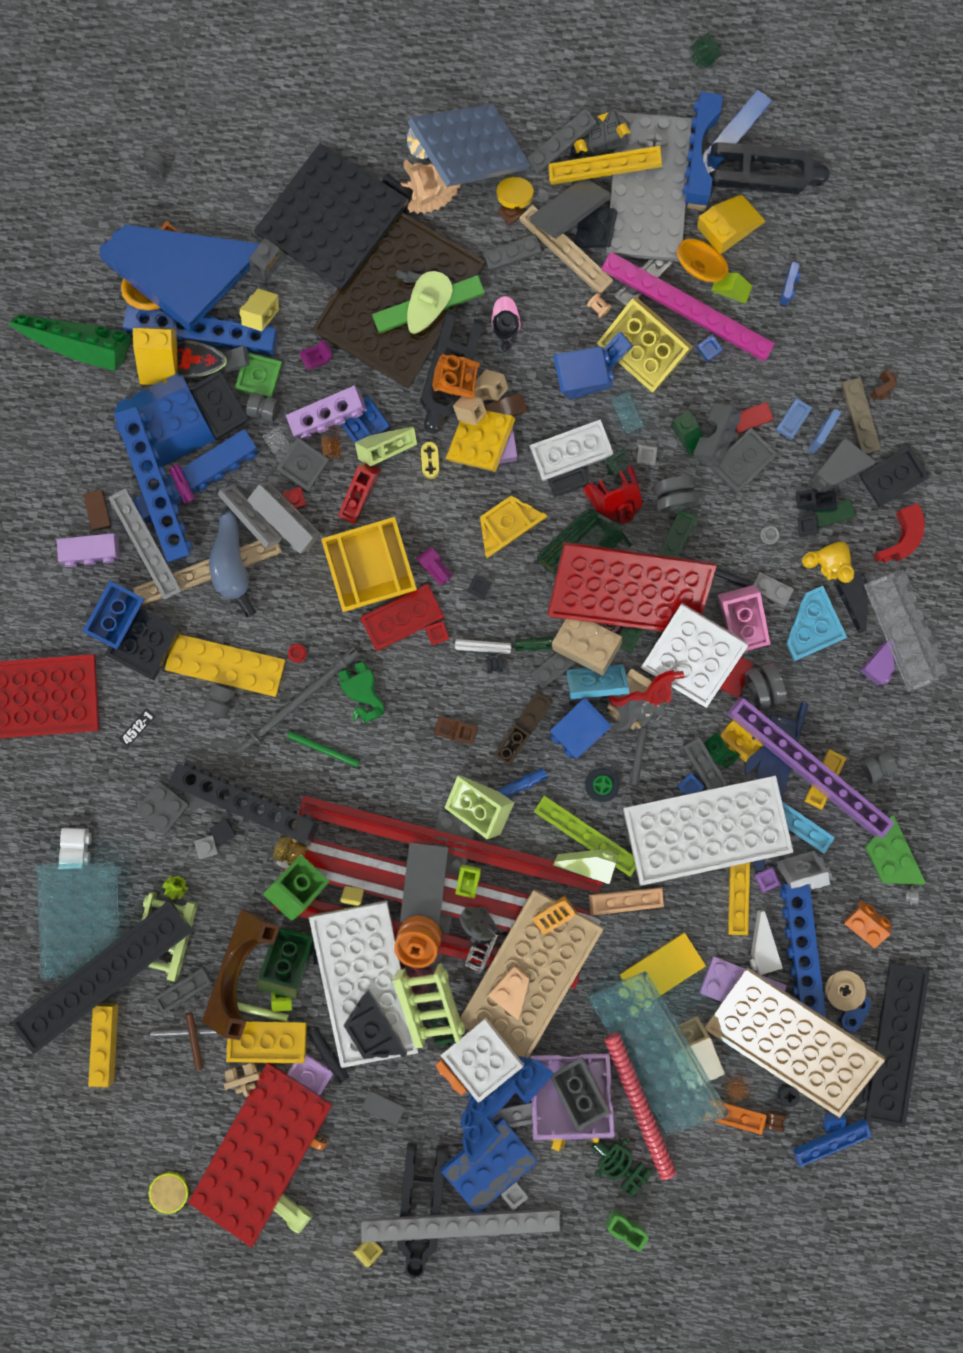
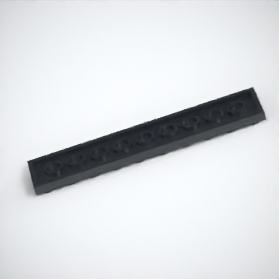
M168 900L10 1023L34 1055L194 930L174 903Z

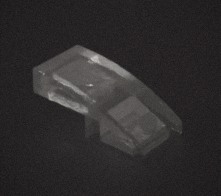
M279 426L263 435V438L280 463L291 445Z

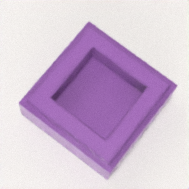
M773 867L754 874L763 893L781 885Z

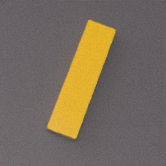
M750 862L730 866L729 935H748Z

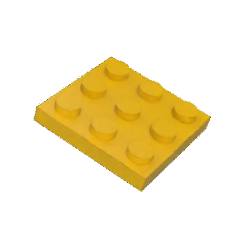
M486 411V415L477 425L460 421L446 459L450 462L496 472L515 418L511 415Z

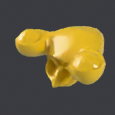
M844 541L830 544L818 551H812L803 556L802 564L804 567L810 569L820 564L821 572L827 580L838 578L843 583H849L854 578L855 571L851 565L850 550Z

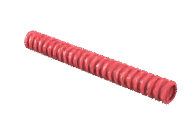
M609 1034L604 1039V1042L607 1043L606 1047L610 1049L608 1052L611 1054V1059L614 1060L613 1064L616 1066L615 1069L618 1072V1076L621 1077L620 1081L623 1083L622 1086L625 1089V1093L628 1094L627 1098L630 1100L629 1103L632 1106V1110L635 1111L634 1115L637 1117L636 1120L641 1128V1133L644 1134L643 1138L646 1140L645 1143L648 1145V1150L651 1151L650 1155L653 1157L652 1160L655 1162L657 1172L660 1174L659 1177L662 1180H668L676 1174L674 1164L671 1163L672 1159L669 1157L667 1147L664 1146L665 1142L662 1140L663 1137L660 1135V1130L657 1129L658 1125L655 1123L656 1120L653 1118L651 1108L648 1106L647 1098L644 1095L641 1084H639L640 1081L635 1073V1068L632 1067L633 1064L630 1061V1056H628V1051L625 1050L624 1041L620 1038L621 1034Z

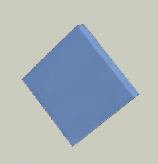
M833 410L824 420L808 447L809 452L814 454L822 446L841 414L839 410Z

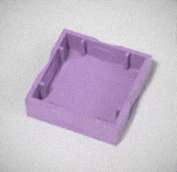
M583 1054L574 1057L559 1055L530 1056V1059H535L546 1065L553 1073L583 1057L612 1112L586 1128L577 1131L551 1079H549L531 1099L533 1141L614 1138L613 1107L610 1098L611 1072L609 1054Z

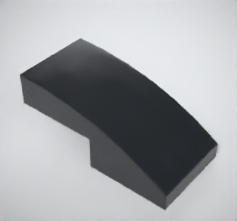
M815 489L795 492L797 509L807 511L838 510L835 491L815 494Z

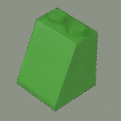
M300 854L263 895L292 921L308 907L330 881Z

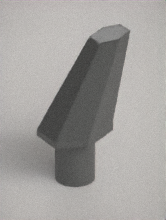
M397 270L396 277L402 279L405 283L417 282L421 276L409 271Z

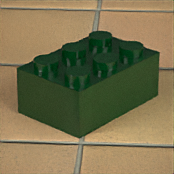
M279 928L274 945L270 944L257 979L258 989L297 999L314 949L313 936Z

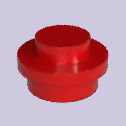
M293 644L288 649V657L291 661L300 663L306 659L307 650L301 644Z

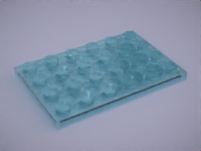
M117 863L36 865L41 981L66 980L119 939Z

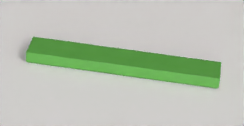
M478 275L452 285L451 299L444 310L485 295ZM410 301L372 314L379 334L407 324Z

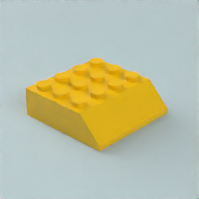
M395 517L321 539L343 612L417 590Z

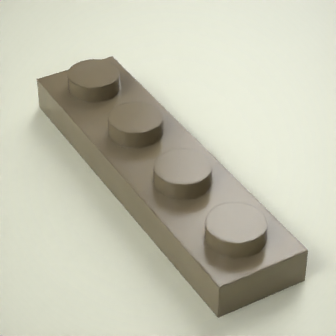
M861 378L842 382L843 394L859 449L865 454L880 451L881 448Z

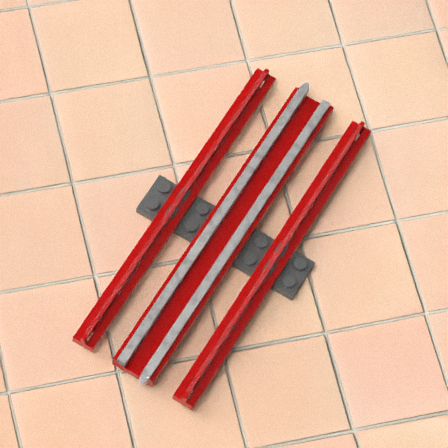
M303 796L302 803L300 804L298 815L303 816L305 813L321 821L405 843L449 847L439 924L441 942L434 962L429 966L422 967L431 971H436L438 964L441 963L443 954L466 960L473 944L471 940L448 934L452 916L460 918V914L465 908H479L483 906L488 910L489 915L498 928L510 931L530 896L529 894L479 881L475 898L455 894L461 865H466L467 859L600 893L603 884L602 881L589 879L587 876L554 866L553 860L472 840L475 830L455 815L447 812H439L434 830L308 796ZM291 838L287 860L277 861V864L283 867L284 872L301 854L330 881L328 884L344 888L345 886L364 889L366 894L401 903L403 900L407 863L315 838H313L310 846ZM314 899L298 916L309 919L310 915L346 909L347 907ZM274 905L273 909H274V910H277V911H280V910ZM573 906L577 913L597 924L601 923L597 917L590 915V910ZM391 919L396 940L402 922ZM479 942L477 943V946L484 948L486 950L488 949V946L481 944ZM493 946L486 966H490L499 947ZM477 950L473 952L481 957L485 956V954ZM472 957L470 959V961L479 964L482 963L481 961L474 959ZM580 971L575 977L570 988L576 989Z

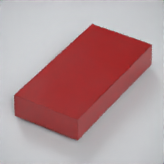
M767 402L740 412V422L736 427L737 434L773 421L774 418Z

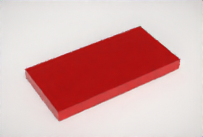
M428 584L360 617L376 651L382 650L445 618Z

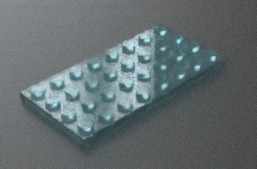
M646 971L587 996L608 1034H621L620 1038L624 1041L625 1050L628 1051V1056H630V1061L633 1064L632 1067L635 1068V1073L640 1081L639 1084L642 1086L644 1095L667 1135L726 1118L729 1112Z

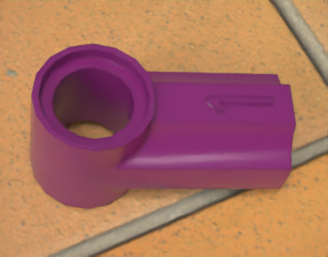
M429 547L416 558L423 569L429 572L439 586H442L453 577L432 547Z

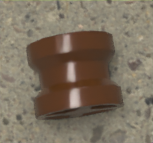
M767 1110L768 1121L765 1123V1128L784 1132L785 1126L783 1124L787 1115L782 1112Z

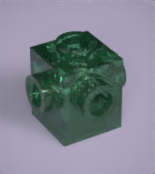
M706 33L690 46L692 61L696 66L699 64L703 70L722 56L718 44L709 33Z

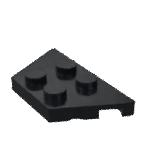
M367 989L344 1022V1028L363 1059H372L374 1057L388 1058L391 1055L406 1056L407 1051L371 991Z

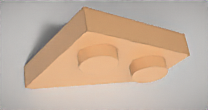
M514 964L489 992L488 996L518 1020L530 977Z

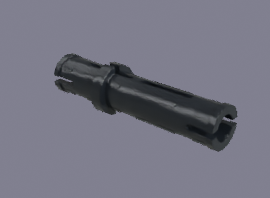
M316 1027L310 1031L307 1036L324 1059L327 1069L331 1070L338 1083L341 1084L350 1076L344 1068H341L339 1058L333 1053L318 1028Z

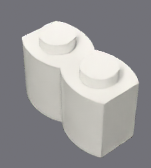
M65 827L61 829L59 867L85 868L90 863L91 855L88 852V845L91 844L92 834L89 833V828Z

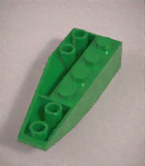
M18 314L9 321L11 327L46 348L74 360L116 371L124 363L132 339L130 334L119 330H111L105 326L28 316L25 314Z

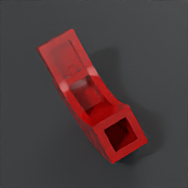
M919 503L896 513L901 525V538L895 546L873 555L876 562L882 560L885 563L894 558L898 562L909 556L918 547L925 528L924 516Z

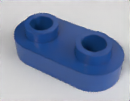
M867 996L862 1008L858 1007L856 1010L844 1011L841 1015L840 1023L847 1031H857L862 1025L871 1007V1002ZM853 1018L855 1020L854 1024L849 1025V1020Z

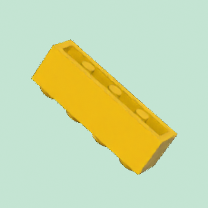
M100 1003L93 1009L88 1087H109L114 1083L119 1003Z

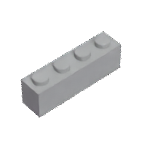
M269 481L259 484L247 499L253 510L258 511L278 531V534L291 544L295 551L299 553L308 551L321 536V533Z

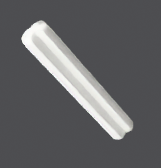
M456 639L455 649L510 654L511 644Z

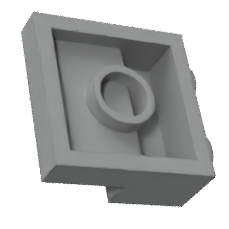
M815 851L777 861L778 868L791 889L807 884L811 890L829 885V879H832L830 869L825 867L822 857H818Z

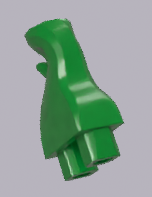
M362 661L354 665L358 675L351 677L348 669L338 674L341 681L340 686L346 696L356 702L372 706L373 709L370 712L360 706L356 707L353 711V721H356L358 715H360L362 720L368 723L384 715V705L374 691V674Z

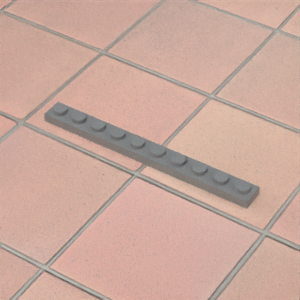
M558 1209L361 1219V1242L560 1231Z

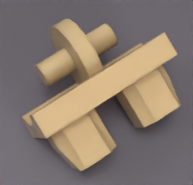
M254 1062L243 1064L245 1075L242 1076L238 1075L236 1067L227 1069L225 1071V1090L241 1085V1087L235 1088L236 1094L243 1092L245 1097L250 1096V1090L256 1088L255 1083H248L260 1079L261 1070H257Z

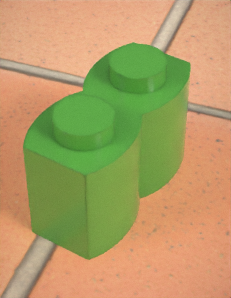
M613 1209L606 1219L607 1228L614 1237L625 1240L632 1249L642 1251L649 1238L645 1228L640 1223L629 1220L625 1213L617 1209Z

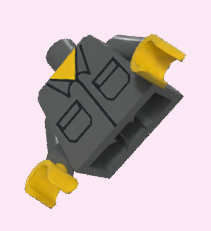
M602 106L599 109L600 116L594 117L598 125L586 134L584 139L577 140L574 143L576 152L579 153L581 150L586 152L588 151L587 148H589L595 156L628 145L626 134L631 133V124L623 116H618L615 111H610L609 106Z

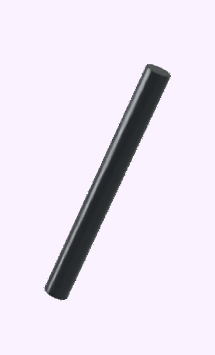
M682 554L678 556V558L695 560ZM716 568L714 573L715 576L743 587H748L751 582Z

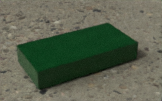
M850 499L837 502L838 510L812 511L813 515L816 514L818 516L819 528L856 517Z

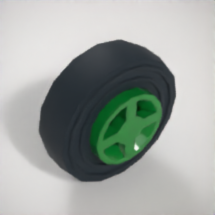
M597 768L591 771L585 780V790L588 796L597 802L612 800L619 791L617 775L607 768Z

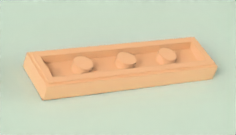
M654 887L589 895L590 915L664 907L663 888Z

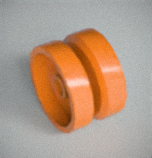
M412 916L404 920L399 928L394 944V952L397 958L403 964L414 968L426 967L433 963L441 942V930L438 924L425 916Z

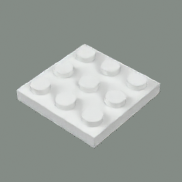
M487 1018L461 1038L460 1043H454L441 1054L444 1061L478 1103L524 1066L523 1062Z

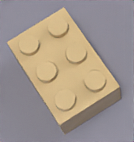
M566 619L553 640L552 647L559 654L604 676L622 645V637L594 622Z

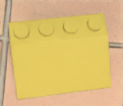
M638 298L631 299L597 343L600 347L604 348L618 332H622L634 347L618 363L652 393L693 348L688 341Z

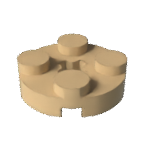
M851 971L837 972L830 976L826 983L825 991L827 998L839 1010H856L865 1001V983L857 974ZM848 985L851 994H847L845 997L840 989Z

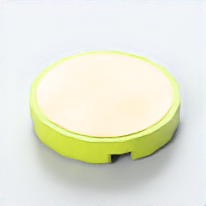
M165 1172L157 1176L150 1185L149 1200L152 1206L161 1213L170 1214L177 1212L184 1206L189 1196V1187L186 1184L185 1178L175 1172Z

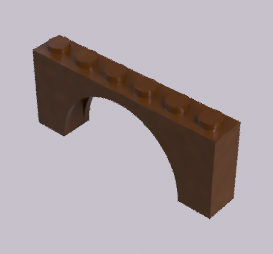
M241 909L202 1019L203 1023L223 1038L235 1040L241 1039L247 1022L242 1017L237 1004V983L243 963L250 952L258 945L263 943L274 945L280 928L278 924L259 913Z

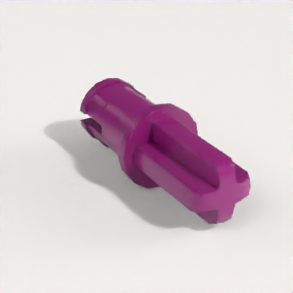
M172 466L169 471L176 484L175 488H178L184 504L196 499L188 484L189 480H186L180 466Z

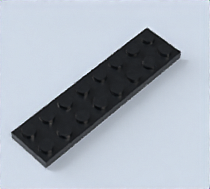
M889 962L875 1050L885 1056V1061L870 1079L864 1115L866 1121L905 1128L930 970Z

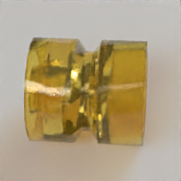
M282 835L274 849L272 859L282 863L287 861V864L290 866L300 854L305 857L308 845L298 841L293 843V839Z

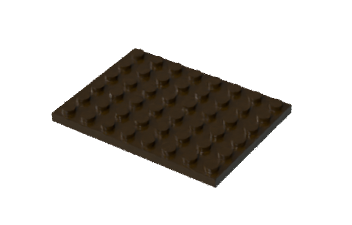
M402 212L344 291L337 288L312 328V332L409 389L437 344L447 309L457 311L461 304L443 310L427 328L416 334H412L409 331L408 323L379 334L372 314L410 301L416 282L405 283L402 279L397 278V270L409 271L420 275L432 271L440 272L447 276L453 285L479 275L486 261Z

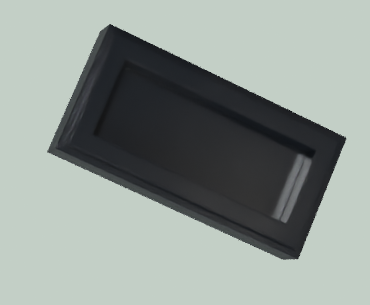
M583 467L547 480L554 498L590 484Z

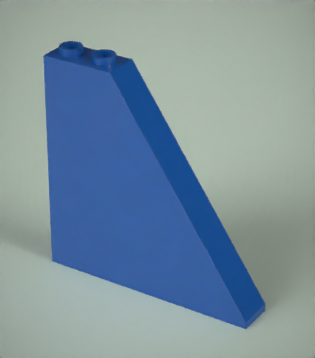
M124 225L121 229H117L108 242L105 241L101 245L99 252L103 262L190 332L250 269L249 258L260 244Z

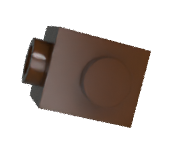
M888 369L880 375L884 385L875 389L870 394L873 401L878 398L880 400L887 398L891 395L890 391L898 385L895 375L890 373Z

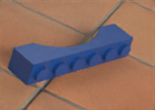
M700 92L699 100L695 99L693 111H696V116H693L691 128H694V133L691 132L689 140L692 149L688 150L687 161H690V166H687L685 171V178H688V181L684 183L682 194L686 195L685 203L704 206L708 204L712 178L703 162L702 141L707 132L718 122L723 95Z

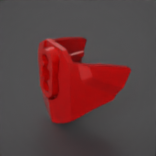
M633 466L627 467L632 481L630 484L622 471H620L619 475L622 479L620 483L621 488L610 491L606 489L602 480H599L597 487L590 483L582 489L598 515L605 518L608 523H617L619 521L622 524L629 523L642 507L641 490Z

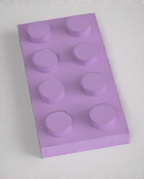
M712 956L699 993L722 1002L743 974L745 968ZM760 975L761 977L765 978L778 988L785 991L787 985L770 979L768 977H765L763 975Z

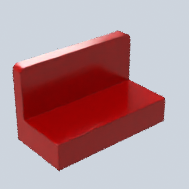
M740 657L719 690L739 697L746 682L745 672L751 670L753 663Z

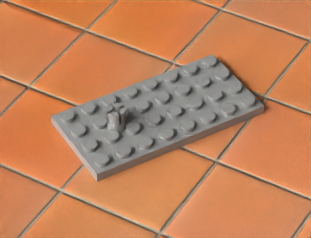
M618 112V116H623L631 124V133L626 134L628 145L615 149L614 153L660 146L662 167L612 175L610 208L617 210L611 247H606V255L608 256L610 252H613L620 257L653 258L655 260H675L679 262L677 247L683 241L686 195L682 194L684 183H687L685 171L689 163L687 155L690 149L689 140L692 118Z

